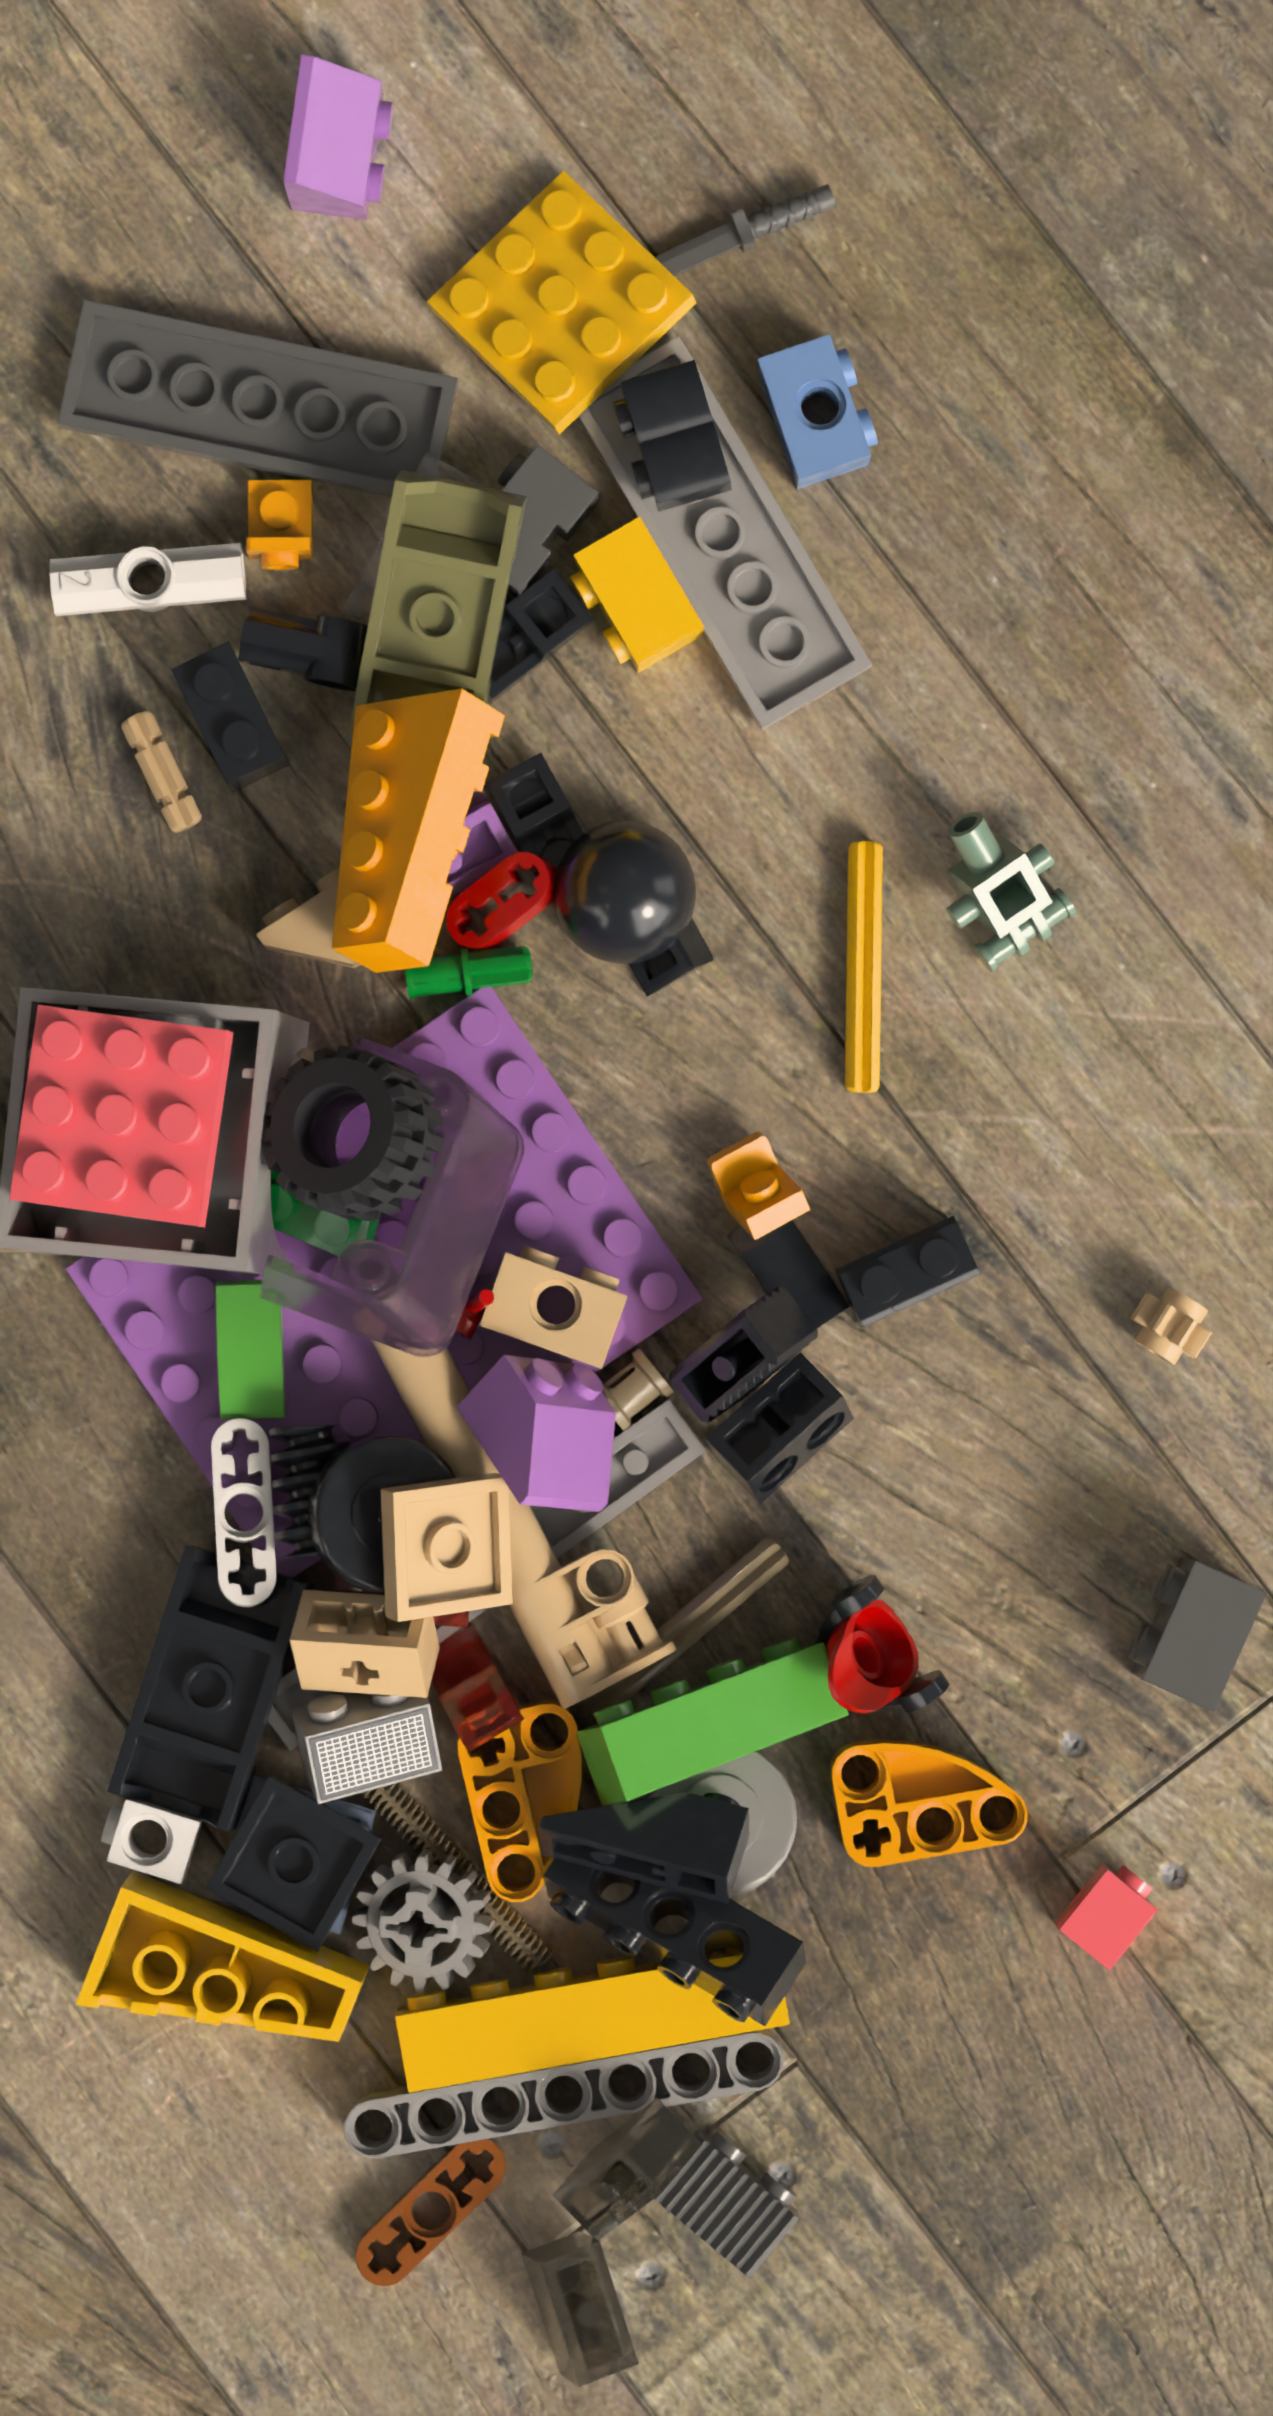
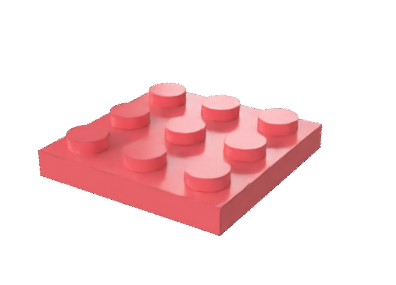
M38 1005L9 1200L205 1228L234 1032Z

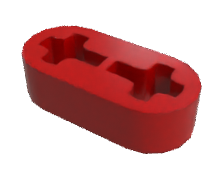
M517 852L506 857L458 895L450 904L446 915V924L450 936L458 944L476 950H490L500 945L551 904L555 887V866L546 858L529 852ZM522 868L531 872H539L540 875L533 881L534 887L537 890L533 896L520 891L510 898L507 897L508 894L521 884L522 881L518 872ZM496 904L498 905V908L484 919V924L488 929L484 934L472 930L467 931L466 928L473 921L469 913L472 907L487 911Z

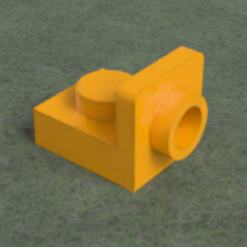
M248 480V538H246V552L250 560H261L262 569L294 570L299 568V560L313 559L312 480Z
M755 1132L708 1158L707 1165L727 1211L754 1240L810 1211L802 1189L778 1165L768 1139L761 1132Z

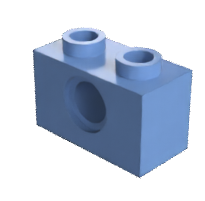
M829 334L757 358L756 372L796 489L869 466L871 458L869 447L877 445L878 440L867 408L856 411L848 387L857 385V378L846 348L836 351ZM823 396L834 403L837 409V416L827 424H813L804 417L801 406L811 397Z

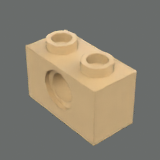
M524 1245L519 1257L505 1253L492 1289L494 1301L486 1307L480 1326L602 1369L628 1298L627 1295L616 1292L620 1280L583 1267L580 1278L555 1270L559 1261L558 1257ZM553 1286L568 1289L575 1299L573 1315L566 1322L560 1324L546 1322L538 1312V1299L543 1291Z

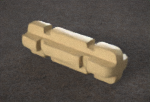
M143 711L127 718L122 723L121 728L132 749L136 748L138 751L134 756L158 803L162 802L164 805L161 812L171 831L177 833L195 826L201 821L202 815L192 795L187 796L185 793L188 786L166 741L161 742L159 738L162 732L154 715L150 711Z

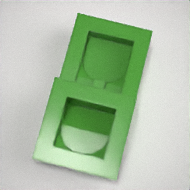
M281 1279L216 1281L220 1420L285 1418L286 1398Z

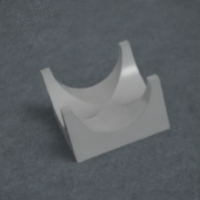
M20 987L0 1182V1248L42 1254L106 1258L284 1277L286 1251L280 1247L274 1230L271 1209V1170H269L265 1160V1156L272 1152V1147L262 1144L263 1129L270 1128L271 1118L265 1116L267 1102L276 1103L280 1093L274 1087L281 1077L286 1078L290 1064L297 1052L302 1048H307L310 1022L274 1009ZM38 1005L234 1032L205 1228L9 1200Z

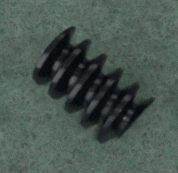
M340 1424L281 1427L269 1430L271 1438L288 1443L287 1449L270 1456L272 1464L290 1469V1474L272 1481V1488L274 1490L291 1494V1500L273 1507L274 1515L292 1520V1526L275 1533L276 1541L294 1546L293 1552L281 1558L319 1556L309 1530V1499L314 1483L326 1463L334 1456V1453L351 1444V1438L332 1432V1428Z

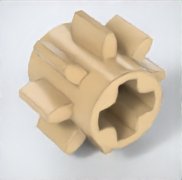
M1169 1286L1166 1287L1159 1299L1150 1293H1145L1130 1317V1320L1142 1326L1134 1341L1172 1365L1176 1364L1182 1353L1193 1359L1197 1358L1212 1334L1211 1331L1200 1325L1208 1310Z

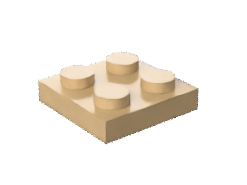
M499 1473L381 1489L386 1618L401 1622L513 1604L509 1487Z

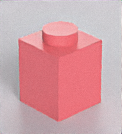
M1101 1864L1054 1924L1062 1933L1110 1971L1158 1911L1146 1899L1153 1888L1124 1865L1115 1874L1105 1865Z

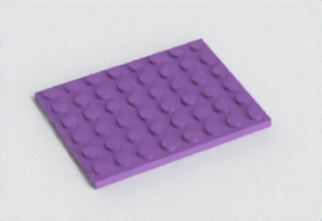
M492 987L480 988L473 993V996H468L381 1055V1057L413 1071L420 1077L418 1083L431 1089L436 1099L429 1106L440 1110L443 1125L435 1128V1135L444 1138L442 1152H433L430 1163L438 1166L433 1178L430 1179L423 1176L418 1183L424 1191L415 1201L405 1197L402 1198L403 1210L392 1216L381 1212L376 1235L401 1283L412 1279L423 1299L421 1304L424 1310L428 1308L470 1391L503 1355L533 1359L540 1358L572 1364L579 1363L590 1368L594 1373L600 1370V1368L482 1327L480 1323L471 1340L465 1339L461 1336V1333L437 1323L453 1291L468 1297H473L484 1289L492 1291L505 1253L519 1257L523 1245L558 1257L559 1261L555 1270L580 1278L583 1267L620 1280L616 1292L627 1295L628 1298L603 1367L703 1300ZM366 1102L354 1108L344 1118L339 1127L336 1137L339 1147L336 1148V1155L340 1165L353 1159L367 1140L370 1129V1114ZM275 1230L278 1243L286 1251L284 1277L95 1257H82L66 1268V1271L212 1487V1438L222 1424L232 1420H220L216 1281L281 1279L286 1398L285 1418L248 1419L257 1423L265 1431L269 1441L270 1456L288 1448V1443L269 1436L270 1429L281 1427L340 1424L333 1427L332 1432L351 1438V1444L371 1437L397 1436L412 1439L425 1445L370 1339L373 1335L369 1329H365L355 1310V1307L364 1303L342 1258ZM550 1287L543 1291L538 1299V1312L548 1323H564L574 1313V1296L564 1287ZM244 1431L233 1432L232 1443L222 1445L221 1451L222 1455L228 1454L233 1456L235 1478L223 1475L221 1477L222 1488H227L237 1483H251L262 1486L261 1473L248 1477V1455L259 1453L258 1443L248 1442L246 1432ZM270 1457L272 1487V1481L290 1474V1469L272 1464ZM272 1488L273 1507L291 1500V1494ZM237 1495L230 1499L226 1505V1508L242 1531L252 1530L261 1522L263 1516L262 1506L251 1495ZM273 1514L276 1572L295 1577L321 1558L320 1556L281 1558L293 1552L294 1546L276 1541L275 1533L292 1526V1520ZM264 1537L250 1542L253 1548L262 1551L266 1550V1540Z

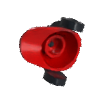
M869 1575L856 1581L836 1596L832 1601L835 1609L823 1622L819 1630L818 1639L814 1644L824 1642L829 1661L828 1688L832 1698L840 1706L857 1713H870L883 1706L901 1705L906 1712H913L940 1697L949 1687L950 1683L940 1670L915 1678L919 1669V1657L914 1640L902 1621L894 1613V1609L884 1601L877 1600L885 1588L876 1575Z

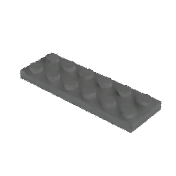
M84 300L57 424L61 429L392 497L394 482L400 470L438 477L458 386V378Z

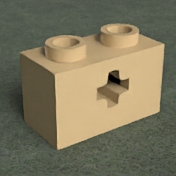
M303 1590L290 1637L300 1686L304 1690L427 1698L440 1648L433 1617L401 1622L388 1619L385 1615V1595Z

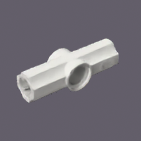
M241 543L162 550L142 546L132 549L128 553L50 559V588L54 614L56 616L134 609L154 613L164 610L168 606L247 600L245 564ZM157 565L165 572V579L161 588L149 595L139 594L132 588V578L135 572L142 566Z

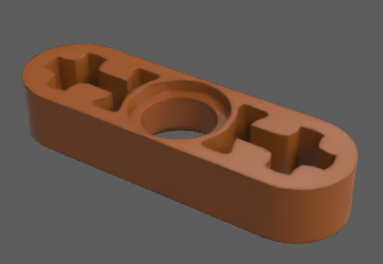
M489 2138L453 2145L362 2235L356 2250V2264L361 2275L369 2282L379 2286H390L402 2281L499 2186L506 2169V2155L501 2144L496 2139ZM469 2149L473 2154L478 2155L487 2150L492 2155L488 2164L492 2175L487 2179L478 2173L473 2175L462 2186L461 2190L471 2197L465 2203H461L456 2190L446 2181L437 2178V2176L442 2171L447 2170L450 2179L453 2181L465 2168L466 2160L462 2156L465 2151ZM437 2192L447 2199L450 2206V2215L443 2224L436 2227H427L416 2220L412 2207L415 2199L422 2193ZM400 2215L409 2232L426 2242L421 2247L416 2248L410 2237L397 2252L396 2258L400 2263L398 2267L394 2269L391 2265L385 2263L377 2269L371 2264L375 2251L370 2244L375 2240H378L383 2245L389 2244L401 2231L400 2226L391 2222Z

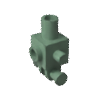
M979 812L965 814L950 825L948 834L960 853L962 860L948 869L963 897L948 906L946 911L959 929L977 919L995 934L985 943L979 942L974 946L978 957L990 972L998 969V964L1012 954L1016 953L1019 957H1022L1028 953L1030 947L1027 941L1035 936L1041 942L1052 936L1050 929L1052 926L1065 917L1071 918L1076 914L1072 902L1060 888L1054 890L1052 896L1049 897L1038 877L1039 874L1055 864L1052 856L1041 843L1024 853L1001 834L994 837L983 815Z

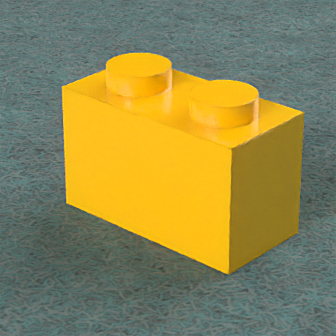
M640 516L573 555L574 565L578 572L569 577L571 583L588 610L598 605L610 627L601 631L620 665L630 660L637 673L704 635V625Z

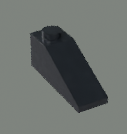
M682 1792L543 1816L539 1825L541 1855L726 1904L729 1902L750 1835L749 1808L740 1806L733 1798L720 1793H706L700 1796L689 1792Z

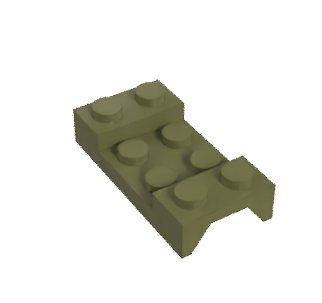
M400 470L395 479L350 728L354 727L356 705L461 688L487 704L494 657L527 496Z

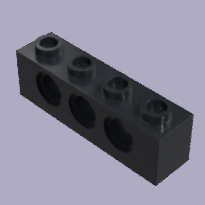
M556 1858L543 1875L548 1897L551 1899L549 1904L558 1914L578 1925H581L586 1919L604 1930L603 1936L606 1941L622 1953L636 1957L638 1952H641L658 1962L659 1966L657 1968L659 1972L679 1987L689 1990L694 1984L714 1996L712 2002L718 2009L737 2021L745 2022L750 2017L761 2025L766 2026L806 1964L803 1941L732 1899H729L728 1904ZM615 1883H625L633 1888L631 1895L620 1902H609L601 1897L603 1891ZM668 1915H679L688 1921L683 1930L672 1935L662 1934L655 1929L658 1921ZM723 1947L736 1948L743 1954L736 1964L729 1967H718L709 1961L711 1955Z

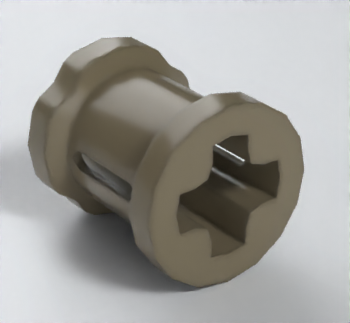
M640 1348L632 1352L633 1361L603 1384L602 1393L616 1412L615 1421L623 1431L632 1425L631 1419L660 1395L668 1398L675 1392Z

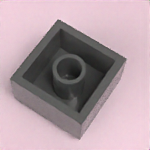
M1183 1556L1178 1567L1168 1564L1159 1579L1153 1595V1599L1161 1602L1152 1626L1142 1622L1128 1650L1127 1658L1135 1662L1131 1673L1150 1684L1214 1712L1267 1593Z

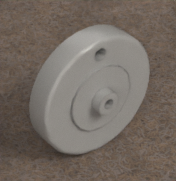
M758 1751L646 1794L645 1799L682 1792H689L700 1796L706 1793H720L733 1798L740 1806L749 1808L750 1835L730 1897L747 1893L765 1883L780 1868L791 1850L797 1828L795 1799L782 1772L771 1760Z

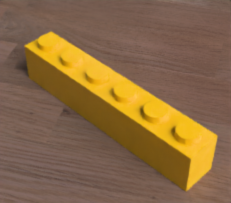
M724 1947L723 1951L714 1952L709 1961L718 1967H729L736 1964L743 1954L736 1948ZM627 1956L596 1963L598 1973L578 1977L572 1976L571 1968H558L534 1974L535 1984L510 1989L508 1979H497L471 1985L472 1996L446 2000L445 1990L411 1995L407 1997L408 2007L399 2008L396 2012L395 2020L408 2093L790 2025L785 1997L783 1998L766 2026L761 2025L750 2017L745 2022H740L718 2009L712 2002L714 1996L694 1984L689 1990L684 1989L668 1980L659 1972L657 1968L659 1966L658 1962L636 1966L635 1958Z

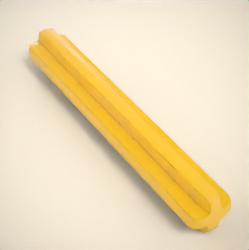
M855 841L848 848L845 1088L851 1093L877 1092L880 1086L883 847L881 843L874 841Z

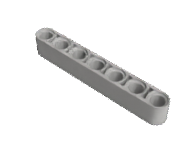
M769 2029L412 2093H408L407 2086L374 2091L360 2096L352 2104L344 2123V2135L348 2146L356 2154L365 2158H382L754 2092L770 2087L779 2078L783 2069V2053L778 2038ZM760 2042L771 2050L772 2060L764 2071L748 2073L737 2065L736 2055L744 2044ZM696 2053L708 2062V2074L701 2082L685 2084L674 2076L672 2067L681 2055ZM623 2064H632L639 2067L646 2077L644 2087L638 2093L631 2096L617 2093L609 2082L611 2072ZM570 2076L576 2079L583 2090L580 2100L569 2107H560L553 2104L546 2093V2087L553 2078ZM495 2087H506L517 2095L519 2100L518 2110L506 2118L494 2117L484 2107V2095ZM441 2098L453 2106L456 2119L449 2127L433 2129L422 2121L420 2107L427 2100ZM370 2109L382 2111L390 2118L392 2132L381 2140L365 2138L357 2127V2117L362 2112Z

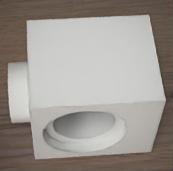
M127 1798L123 1808L112 1805L103 1830L101 1842L111 1845L107 1861L181 1884L187 1876L203 1820L152 1802ZM153 1820L164 1828L167 1842L163 1851L156 1854H148L136 1846L133 1839V1831L138 1822Z

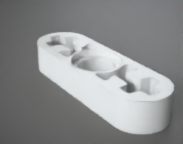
M238 1418L222 1424L215 1432L211 1443L218 1583L221 1592L231 1603L241 1607H253L267 1600L276 1584L270 1451L265 1431L251 1420ZM244 1431L246 1432L248 1442L258 1443L259 1453L248 1455V1477L261 1473L262 1486L251 1483H237L227 1488H222L221 1477L223 1475L235 1478L233 1456L228 1454L222 1455L221 1451L222 1445L232 1443L233 1432ZM237 1495H251L262 1506L263 1516L261 1522L252 1530H235L225 1519V1507L229 1500ZM264 1537L266 1540V1550L262 1551L252 1548L254 1569L265 1571L266 1581L255 1584L254 1594L242 1595L240 1585L235 1583L229 1584L228 1580L229 1573L239 1571V1549L227 1553L225 1551V1540L229 1539L235 1542L248 1543Z

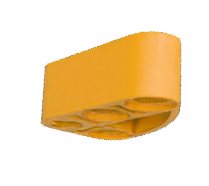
M543 1700L478 1716L463 1728L458 1740L459 1761L487 1880L492 1891L501 1899L509 1902H523L532 1898L545 1883L543 1875L555 1859L541 1855L539 1825L542 1817L577 1811L582 1782V1748L576 1733L579 1731V1725L574 1712L569 1707L563 1709L559 1701ZM544 1713H553L559 1715L566 1722L568 1736L561 1745L546 1748L534 1740L531 1733V1725L538 1716ZM488 1728L492 1738L503 1737L505 1742V1748L497 1750L496 1755L498 1759L493 1762H486L483 1753H472L470 1750L469 1742H477V1731L480 1729ZM506 1791L517 1798L520 1804V1814L515 1821L507 1825H499L493 1823L486 1816L484 1801L491 1793ZM510 1854H521L529 1858L535 1868V1876L531 1882L522 1887L507 1885L501 1879L498 1869L499 1863L504 1857Z
M894 1739L853 1741L840 1747L834 1753L830 1762V1779L841 1839L847 1854L856 1863L865 1867H880L1003 1845L1014 1841L1020 1836L1027 1824L1028 1810L1025 1802L1011 1786L986 1768L961 1755L937 1746ZM856 1755L868 1756L877 1765V1775L874 1782L863 1789L848 1787L841 1778V1770L844 1763ZM994 1796H1004L1010 1799L1014 1806V1816L1011 1822L999 1830L986 1828L980 1821L982 1804ZM931 1807L942 1808L951 1817V1828L948 1834L937 1841L925 1840L916 1831V1822L919 1815ZM868 1819H875L878 1829L888 1828V1836L878 1839L879 1849L873 1852H867L863 1842L853 1843V1835L863 1832V1821Z

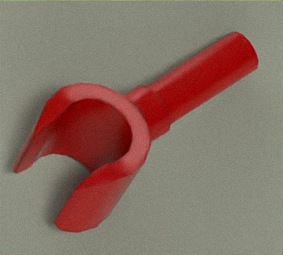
M484 1289L475 1296L468 1297L453 1291L437 1323L442 1326L445 1325L461 1333V1336L465 1339L471 1340L486 1307L494 1301L493 1292Z

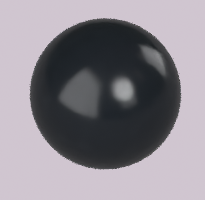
M614 821L588 830L578 837L566 850L556 870L553 901L563 930L581 950L594 958L609 963L633 964L650 960L664 953L684 933L692 918L695 907L696 883L690 862L680 846L671 837L661 830L641 822Z

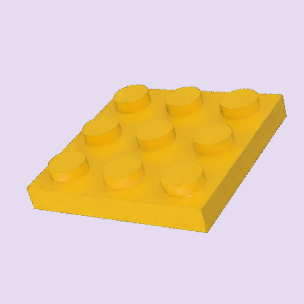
M563 170L449 279L427 303L434 314L560 435L696 304L693 294Z

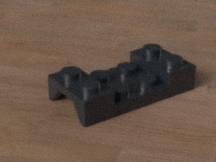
M186 1545L107 1792L152 1802L189 1814L228 1832L237 1829L257 1768L253 1765L291 1649L290 1637L303 1590H313L315 1584L276 1572L275 1588L269 1598L253 1607H241L227 1600L220 1590L217 1552L195 1545ZM240 1560L239 1571L229 1573L228 1580L229 1584L235 1583L240 1585L242 1595L254 1594L255 1584L266 1581L265 1571L255 1570L253 1564Z

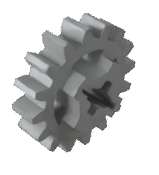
M424 1849L418 1856L415 1864L412 1863L406 1852L399 1853L392 1861V1870L381 1864L370 1875L375 1885L365 1884L358 1892L357 1898L367 1907L360 1908L352 1916V1923L367 1927V1932L361 1936L356 1945L358 1949L373 1947L377 1955L369 1966L373 1971L382 1968L386 1964L393 1969L390 1984L397 1986L407 1975L413 1977L416 1992H423L428 1986L431 1977H434L442 1990L446 1989L455 1980L454 1971L466 1978L476 1966L473 1957L482 1958L488 1950L490 1943L480 1935L491 1930L495 1925V1918L480 1914L479 1910L488 1903L491 1897L489 1892L475 1894L472 1892L470 1886L478 1875L474 1870L465 1873L461 1877L454 1873L457 1857L450 1855L439 1866L434 1864L431 1849ZM410 1883V1889L406 1892V1899H395L392 1903H386L391 1891L403 1884ZM416 1911L423 1912V1919L413 1917ZM424 1922L434 1924L431 1930L424 1929ZM455 1938L461 1939L457 1949L446 1956L437 1958L441 1942L452 1943Z

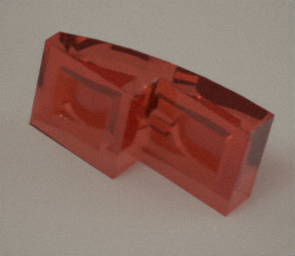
M474 1625L439 1645L440 1648L431 1682L439 1694L438 1698L468 1752L524 1720L522 1712L500 1669Z

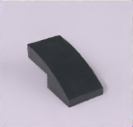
M555 569L504 607L490 678L491 686L487 701L489 704H492L543 664L594 619Z
M539 753L485 783L521 852H529L546 858L557 870L566 850L584 832L542 753ZM538 871L533 872L535 878L540 875Z

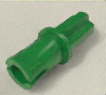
M463 946L461 947V953L432 956L429 966L405 969L409 999H413L417 996L466 991V996L468 997L473 996V990L480 988L528 984L533 978L531 953L525 946L469 952L468 947Z

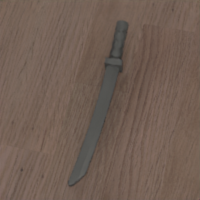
M826 184L813 189L812 192H806L795 196L791 200L788 199L774 205V207L770 206L756 212V214L752 213L748 217L745 216L744 210L740 209L731 213V222L674 247L655 258L673 276H677L742 246L744 252L756 248L755 238L763 237L766 233H773L784 228V226H791L802 219L806 220L816 216L818 213L837 207L829 185Z

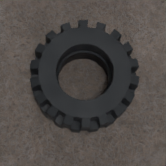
M339 1046L337 1052L326 1047L314 1051V1062L301 1058L292 1065L291 1068L295 1075L291 1080L281 1077L274 1087L280 1093L276 1103L267 1102L265 1116L271 1118L270 1128L263 1129L262 1144L272 1147V1152L265 1156L269 1170L280 1173L276 1182L284 1191L295 1194L294 1199L304 1204L353 1221L355 1217L364 1221L379 1220L380 1212L392 1216L403 1210L402 1198L405 1197L415 1201L424 1191L418 1184L423 1176L432 1179L438 1167L430 1163L433 1152H442L444 1138L435 1135V1128L443 1125L440 1110L429 1106L436 1099L431 1089L418 1083L420 1077L413 1071L365 1049L362 1051L353 1046ZM366 1102L370 1114V1129L367 1140L353 1159L340 1165L336 1155V1137L339 1127L344 1118L354 1108Z

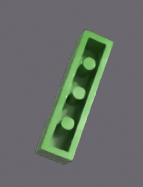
M792 1637L762 1648L761 1652L764 1660L745 1667L741 1657L705 1670L709 1679L706 1683L690 1688L687 1679H682L651 1690L650 1694L653 1703L634 1710L631 1700H627L594 1712L597 1724L576 1733L601 1805L627 1802L848 1716V1710L840 1706L832 1698L828 1688L829 1661L824 1642L800 1647L798 1638Z

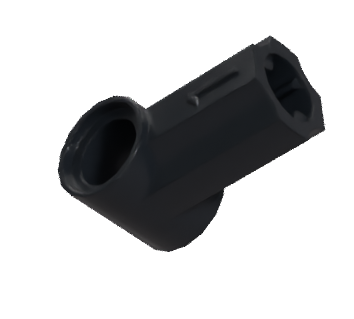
M249 606L241 634L238 660L249 665L304 675L303 679L314 684L340 690L356 691L368 625L324 615L317 616L316 620Z

